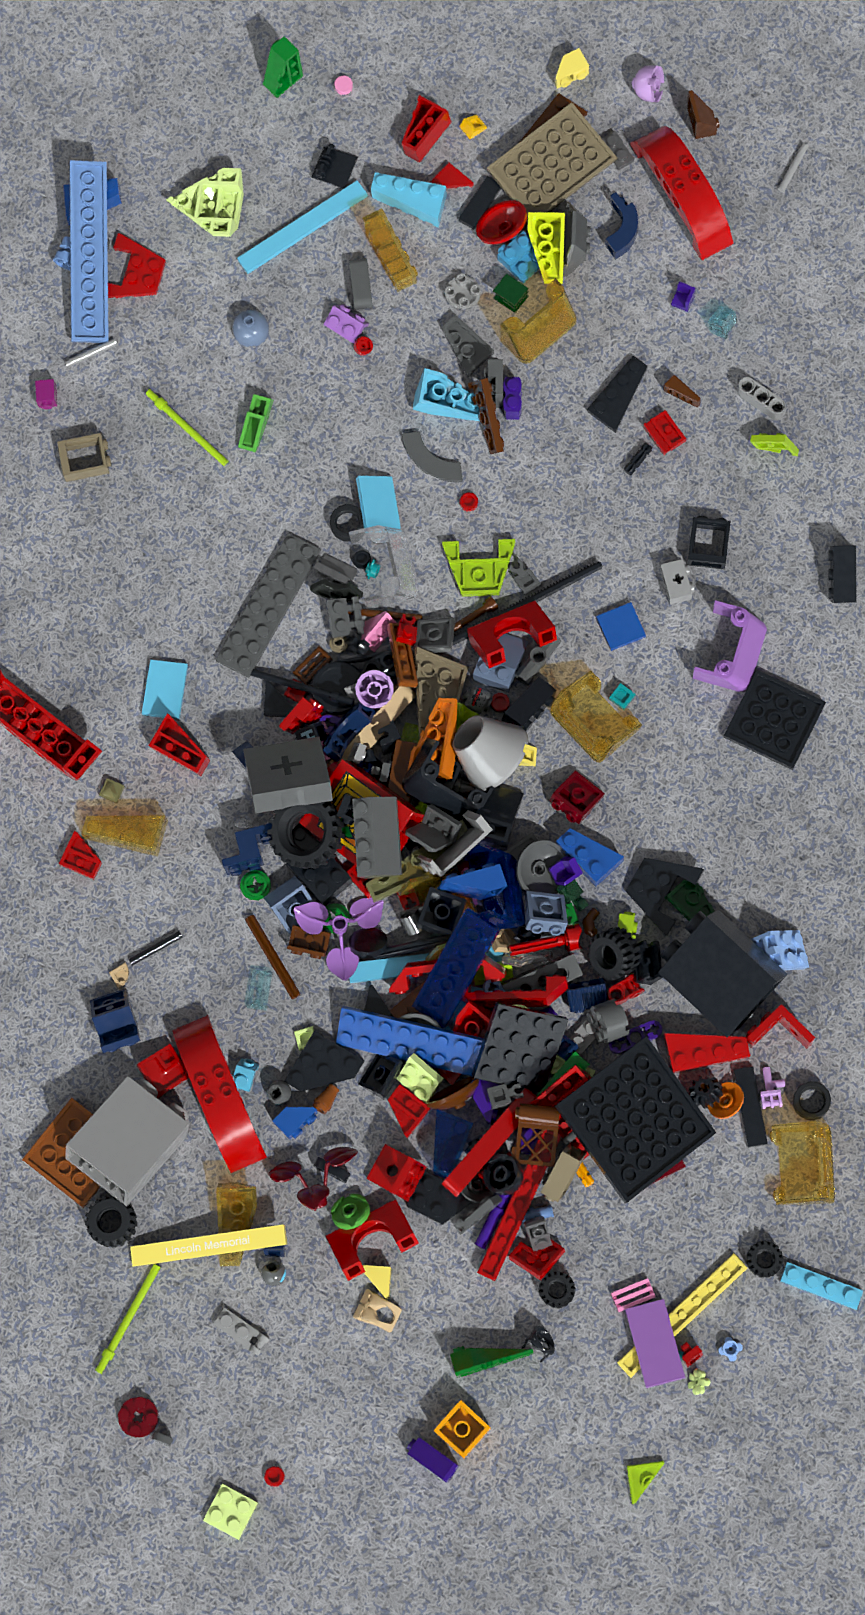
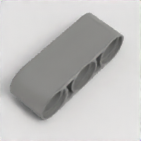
M744 377L740 380L738 394L742 399L771 419L779 420L784 416L786 404L780 397L750 377ZM748 386L751 389L746 391L742 387ZM760 396H762V397H764L766 400H765V401H760V400H758L757 398L760 397ZM779 407L781 411H774L772 408Z

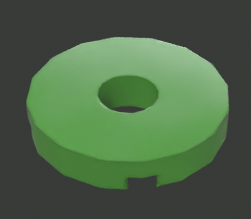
M354 1193L349 1194L348 1197L343 1196L339 1198L331 1209L334 1224L340 1229L345 1230L354 1229L362 1225L370 1214V1206L366 1198ZM354 1209L353 1212L346 1214L348 1210Z

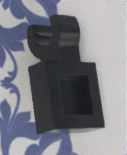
M348 637L345 641V644L349 646L348 649L356 655L366 654L369 650L370 643L365 639L359 640L356 637Z

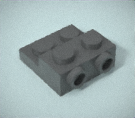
M491 357L488 358V366H484V379L488 378V381L491 383L492 400L495 402L496 408H503V359Z

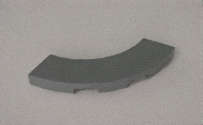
M420 432L402 433L405 449L420 470L442 481L463 482L461 462H447L434 456L424 445Z

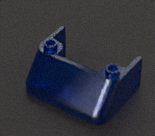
M479 842L461 859L469 862V869L475 868V870H480L482 866L493 863V865L500 864L507 887L499 895L483 899L485 912L478 913L476 916L465 920V925L483 931L517 928L525 924L526 920L521 886L516 877L517 861L513 855Z

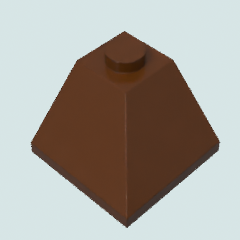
M689 90L687 110L695 140L717 135V128H720L718 117L714 116L713 110L692 90Z

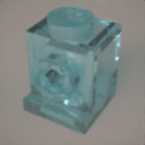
M719 306L708 320L710 332L727 339L728 333L737 322L736 312L732 309Z

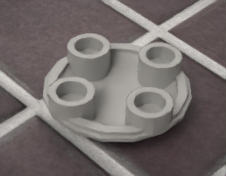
M458 274L445 287L446 300L457 309L471 308L480 299L481 287L474 279L465 274Z

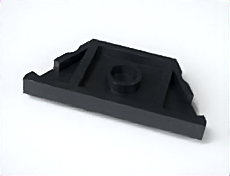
M424 1171L422 1178L415 1187L413 1195L407 1201V1208L444 1225L473 1202L465 1198L462 1193L455 1197L442 1185L444 1180Z

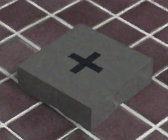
M320 737L243 749L255 813L279 810L296 805L333 801L330 778Z

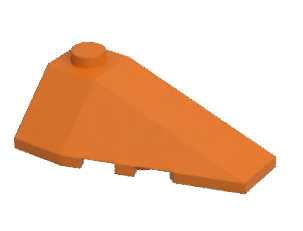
M438 698L428 718L429 722L425 730H422L419 735L421 738L417 746H414L411 751L408 770L425 740L430 738L440 742L431 757V760L439 766L437 778L452 779L455 765V751L452 742L457 725V699Z

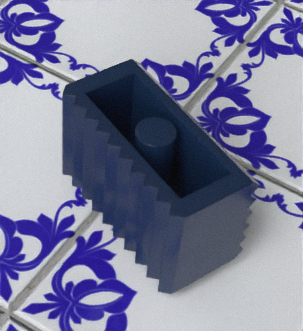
M604 978L568 984L566 995L569 1009L572 1013H582L585 1009H591L592 1006L608 1001Z

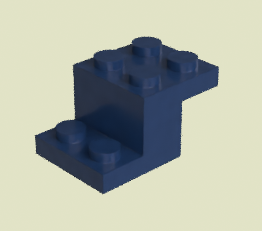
M272 823L235 832L240 855L221 859L227 875L238 876L244 870L249 869L253 871L261 869L264 861L259 843L266 845L272 840L271 835L267 832V830L272 828Z
M126 988L89 1000L92 1020L98 1033L103 1053L114 1052L118 1048L132 1046L140 1041L138 1023Z

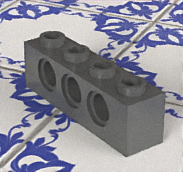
M568 952L501 982L504 992L520 990L523 984L529 985L528 991L534 989L546 991V983L538 985V978L541 976L552 977L557 969L564 968L565 973L563 976H566L567 982L571 984L578 981L579 977L583 974L574 953Z

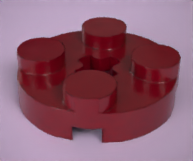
M133 1397L121 1406L118 1412L119 1425L127 1435L135 1438L146 1437L156 1429L159 1412L151 1400L143 1397ZM136 1412L139 1414L143 1413L144 1415L142 1416L143 1421L141 1423L139 1421L134 1422L133 1420Z

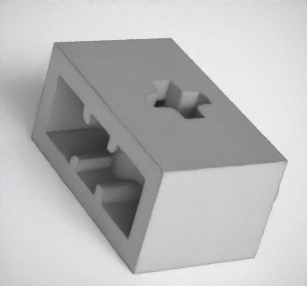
M683 559L661 564L660 572L669 604L691 600L692 593H695L693 582L688 580L690 575L688 565H684Z

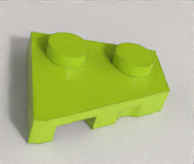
M766 433L751 435L750 442L756 449L781 453V449L789 450L792 456L798 457L799 449L783 433H777L776 435H768Z

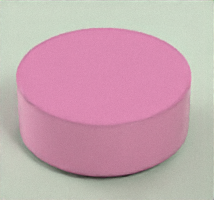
M340 76L335 80V90L337 93L346 95L352 91L353 83L348 76Z

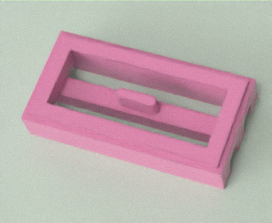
M648 1278L611 1293L618 1312L656 1297ZM644 1284L647 1286V1288L617 1299V1295ZM648 1291L650 1295L624 1306L619 1304Z

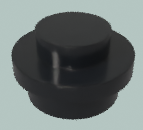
M358 551L353 556V564L359 569H365L368 563H371V556L367 551Z

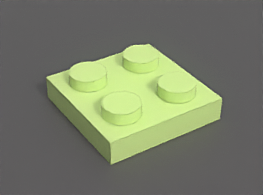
M415 1053L409 1057L397 1077V1080L425 1104L434 1095L444 1079Z
M222 1484L203 1521L239 1540L258 1502Z

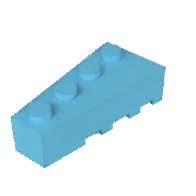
M375 172L371 186L372 198L391 207H396L402 210V212L416 216L418 219L427 221L439 228L447 196L446 186Z

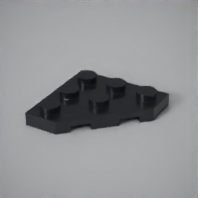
M314 1031L286 1077L285 1082L302 1092L353 1079L365 1061Z

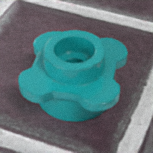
M373 559L372 563H368L365 570L369 580L371 577L376 579L381 565L376 563L375 559Z

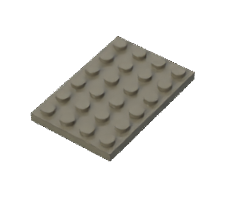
M571 102L488 166L487 171L511 200L518 201L524 205L527 210L528 220V212L549 213L614 163L617 157Z

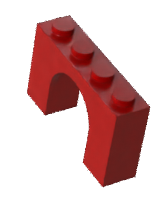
M536 601L467 629L470 644L489 669L506 662L504 648L498 639L508 632L524 631L530 634L540 647L557 640L555 625Z
M396 1199L371 1211L367 1220L362 1225L349 1230L338 1229L326 1235V1239L348 1281L366 1272L358 1257L357 1250L361 1240L368 1234L377 1231L389 1233L393 1236L401 1253L419 1244Z

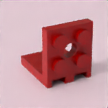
M782 1004L772 1013L768 1011L761 1018L760 1025L758 1027L754 1025L746 1035L748 1046L752 1048L779 1022L806 1049L812 1045L815 1039Z
M385 1144L366 1179L409 1201L427 1166ZM394 1165L397 1166L398 1173L395 1176H390L389 1168Z

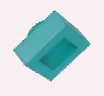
M620 683L609 697V700L625 710L636 694Z

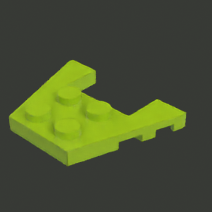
M498 539L499 558L460 560L459 541L442 542L443 550L462 597L500 595L515 547V539Z

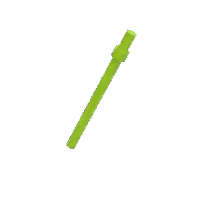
M151 389L146 392L145 395L155 403L154 405L159 410H163L219 463L225 466L229 462L170 408L166 400L158 397Z
M153 1264L109 1346L102 1352V1358L95 1369L98 1373L102 1374L109 1360L112 1361L115 1349L161 1267Z

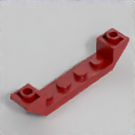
M485 953L409 962L392 982L389 993H406L411 986L409 975L418 977L428 972L439 974L443 970L457 972L461 968L478 969L483 965L485 980L497 982L505 978L507 972L506 968Z
M562 975L546 977V991L534 989L532 991L513 990L511 992H504L502 990H495L493 992H484L477 990L471 992L472 987L469 978L456 977L455 979H449L452 991L464 1003L467 1004L471 1001L485 1008H494L496 1002L509 1005H523L525 1007H548L568 989L567 978Z

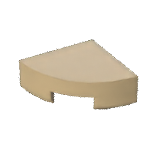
M126 962L109 972L118 989H121L127 982L126 980H128L129 969Z

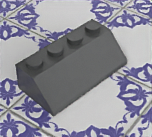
M397 797L352 799L357 877L366 879L402 875Z

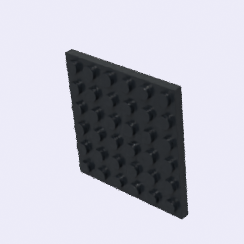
M647 1036L555 1105L557 1111L624 1203H628L717 1133Z

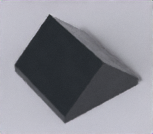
M376 1054L358 1085L384 1100L403 1069L404 1064L402 1061L389 1055Z

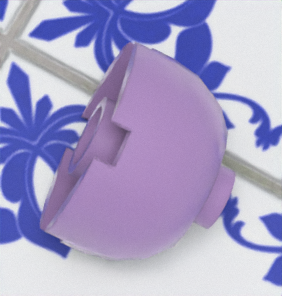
M658 65L644 66L640 68L635 78H633L632 87L635 89L637 96L643 101H660L663 91L659 92L661 83H664L662 68Z
M371 670L362 674L357 680L355 687L359 702L365 707L372 709L385 706L391 700L394 692L390 677L378 670Z

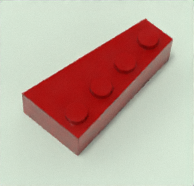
M670 1033L663 1035L670 1069L673 1073L750 1057L746 1037Z

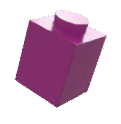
M54 379L36 380V402L39 408L47 410L57 406V386Z

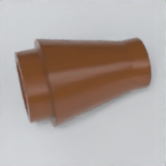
M329 1084L314 1099L313 1107L322 1114H326L327 1111L330 1112L339 1089Z

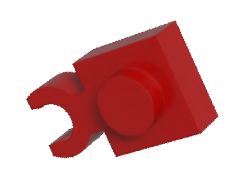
M406 614L402 615L397 626L396 641L414 646L417 636V627L413 626L416 621L414 616L411 621H408Z

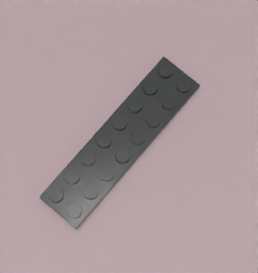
M289 533L286 535L219 653L216 662L250 678L252 670L257 666L321 552L320 548Z

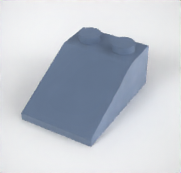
M504 634L498 641L504 648L506 662L489 669L479 657L473 673V681L509 693L529 641Z

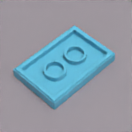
M358 476L356 482L364 530H400L401 526L392 476Z
M150 660L142 715L165 718L168 713L173 719L180 720L188 664Z

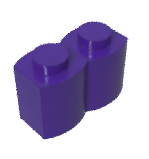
M506 377L503 384L504 416L506 420H519L522 414L521 379L519 377Z

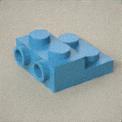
M525 231L518 233L511 239L508 245L503 244L498 249V261L523 284L540 269L530 237Z

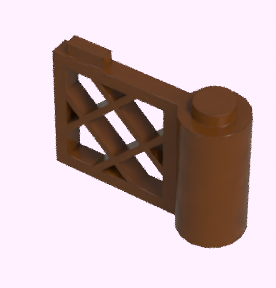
M520 1103V1107H516L515 1119H519L517 1143L516 1147H512L511 1157L515 1158L520 1164L555 1166L560 1113L554 1106ZM522 1127L531 1128L536 1134L528 1142L522 1137ZM534 1129L542 1130L539 1133H537ZM545 1130L554 1131L553 1139L546 1144L539 1135ZM536 1137L544 1144V1147L537 1153L528 1145ZM521 1140L525 1143L522 1147H520ZM551 1143H553V1144H552V1151H551V1149L548 1147ZM527 1146L534 1155L528 1160L519 1159L520 1150ZM545 1148L551 1153V1163L542 1162L537 1156ZM534 1157H536V1158L538 1159V1161H531V1160H532Z

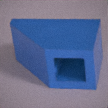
M286 1107L272 1122L289 1140L292 1138L296 1139L303 1132L302 1128L306 1124L311 1125L317 1119L316 1114L318 1111L314 1107Z

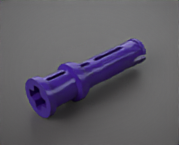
M499 1194L502 1202L490 1211L474 1243L475 1245L486 1249L501 1216L505 1213L512 1195Z

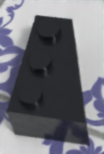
M856 545L830 546L828 561H830L831 569H828V580H831V588L828 589V598L832 599V603H857Z
M538 677L504 712L502 721L519 725L527 732L536 719L538 720L543 715L546 707L550 708L556 700L554 696L557 690Z

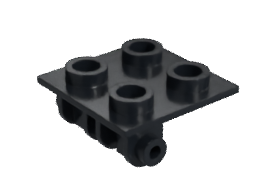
M329 143V145L324 146L311 178L345 189L358 157L335 149L334 144Z

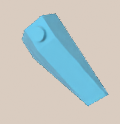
M427 368L423 370L415 392L412 410L431 415L479 421L478 415L480 410L478 405H474L472 399L475 396L474 393L463 389L462 385L449 380L448 376L441 372Z

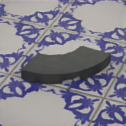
M322 579L310 587L313 593L329 600L331 598H346V601H352L351 597L358 596L360 599L363 596V592L352 583L336 584Z

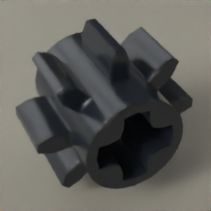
M523 923L518 929L517 937L522 943L540 939L541 933L535 934L531 930H526V925Z

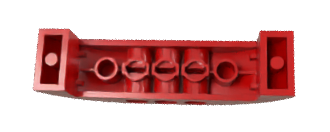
M662 126L631 142L630 146L638 159L641 157L645 158L692 234V246L701 261L733 245L732 234L722 206L710 183L681 138L671 128Z
M0 670V725L69 778L78 781L102 753V750L88 739L86 741L5 678Z
M209 1015L172 1030L194 1091L230 1173L266 1159V1153L234 1081Z

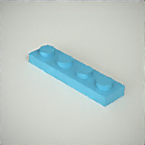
M789 1262L786 1263L780 1282L857 1310L863 1290Z

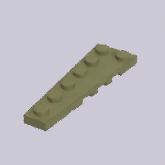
M463 819L459 821L462 825L456 841L468 831ZM451 845L437 852H430L423 846L401 861L402 875L376 877L366 883V888L373 902L375 903L434 876L429 871L426 872L419 865L421 861L417 856L423 855L435 861ZM476 845L455 865L479 855Z

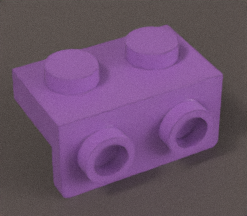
M344 304L333 305L324 325L354 344L360 337L364 327H368L369 323L365 321L366 318L361 314L352 313L350 307Z

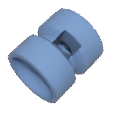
M65 236L59 246L61 250L56 252L53 261L58 266L70 270V237Z

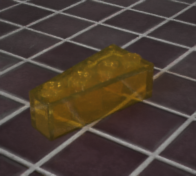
M381 208L363 217L365 235L396 291L399 292L416 284L417 270L414 265L411 266L410 258L407 252L403 251L402 244L398 236L395 235L393 227L383 209Z
M165 815L86 816L81 834L86 840L158 857L168 820Z

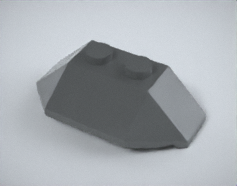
M566 202L563 277L571 274L586 261V254H590V243L586 242L587 237H590L591 226H587V219L570 202Z

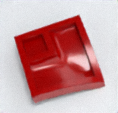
M168 1044L137 1064L145 1080L157 1090V1099L189 1079L183 1062L171 1044Z

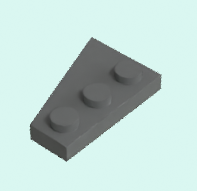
M456 315L442 326L445 336L468 377L494 354V350Z

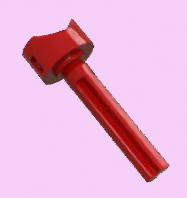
M578 923L567 925L564 934L512 944L508 946L510 956L563 945L568 952L582 949L579 943L582 930Z

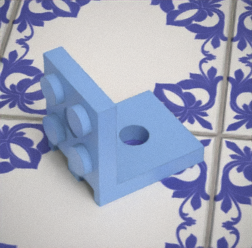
M800 930L768 931L751 938L783 970H803L809 968L808 957L805 953Z

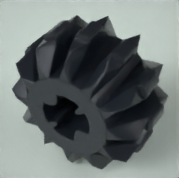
M707 1074L703 1079L699 1075V1081L693 1080L694 1086L689 1087V1091L691 1093L690 1097L697 1106L701 1105L705 1109L707 1105H710L713 1108L714 1102L720 1103L719 1097L723 1096L722 1085L715 1076L711 1078Z

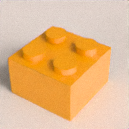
M460 1400L433 1431L465 1459L491 1430V1427Z

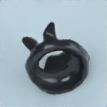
M536 1326L521 1347L524 1349L531 1343L538 1350L545 1353L544 1357L540 1360L541 1363L549 1355L554 1354L555 1350L551 1335L542 1326ZM539 1339L547 1344L548 1349L541 1344Z

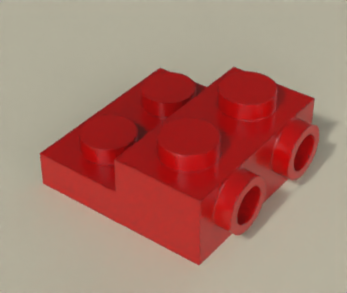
M303 697L281 722L279 727L285 732L294 734L295 731L304 727V722L310 725L318 722L322 717L321 713L324 706L317 700Z

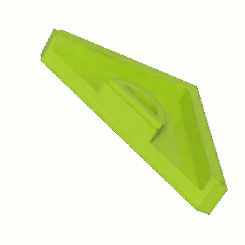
M664 1461L627 1466L632 1504L637 1502L664 1465Z

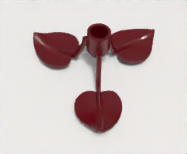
M336 1147L329 1150L324 1155L326 1163L323 1185L315 1184L308 1187L299 1173L302 1169L301 1164L294 1161L283 1162L275 1166L268 1173V1176L271 1180L280 1183L287 1182L297 1176L305 1187L297 1193L298 1201L307 1208L316 1211L318 1208L325 1207L328 1203L327 1197L330 1194V1189L327 1187L329 1166L337 1167L347 1163L357 1155L358 1150L350 1147Z

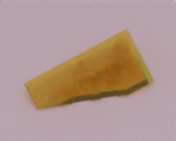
M239 1182L218 1183L216 1188L218 1234L251 1229L257 1208L256 1186ZM244 1251L219 1254L220 1266H240Z

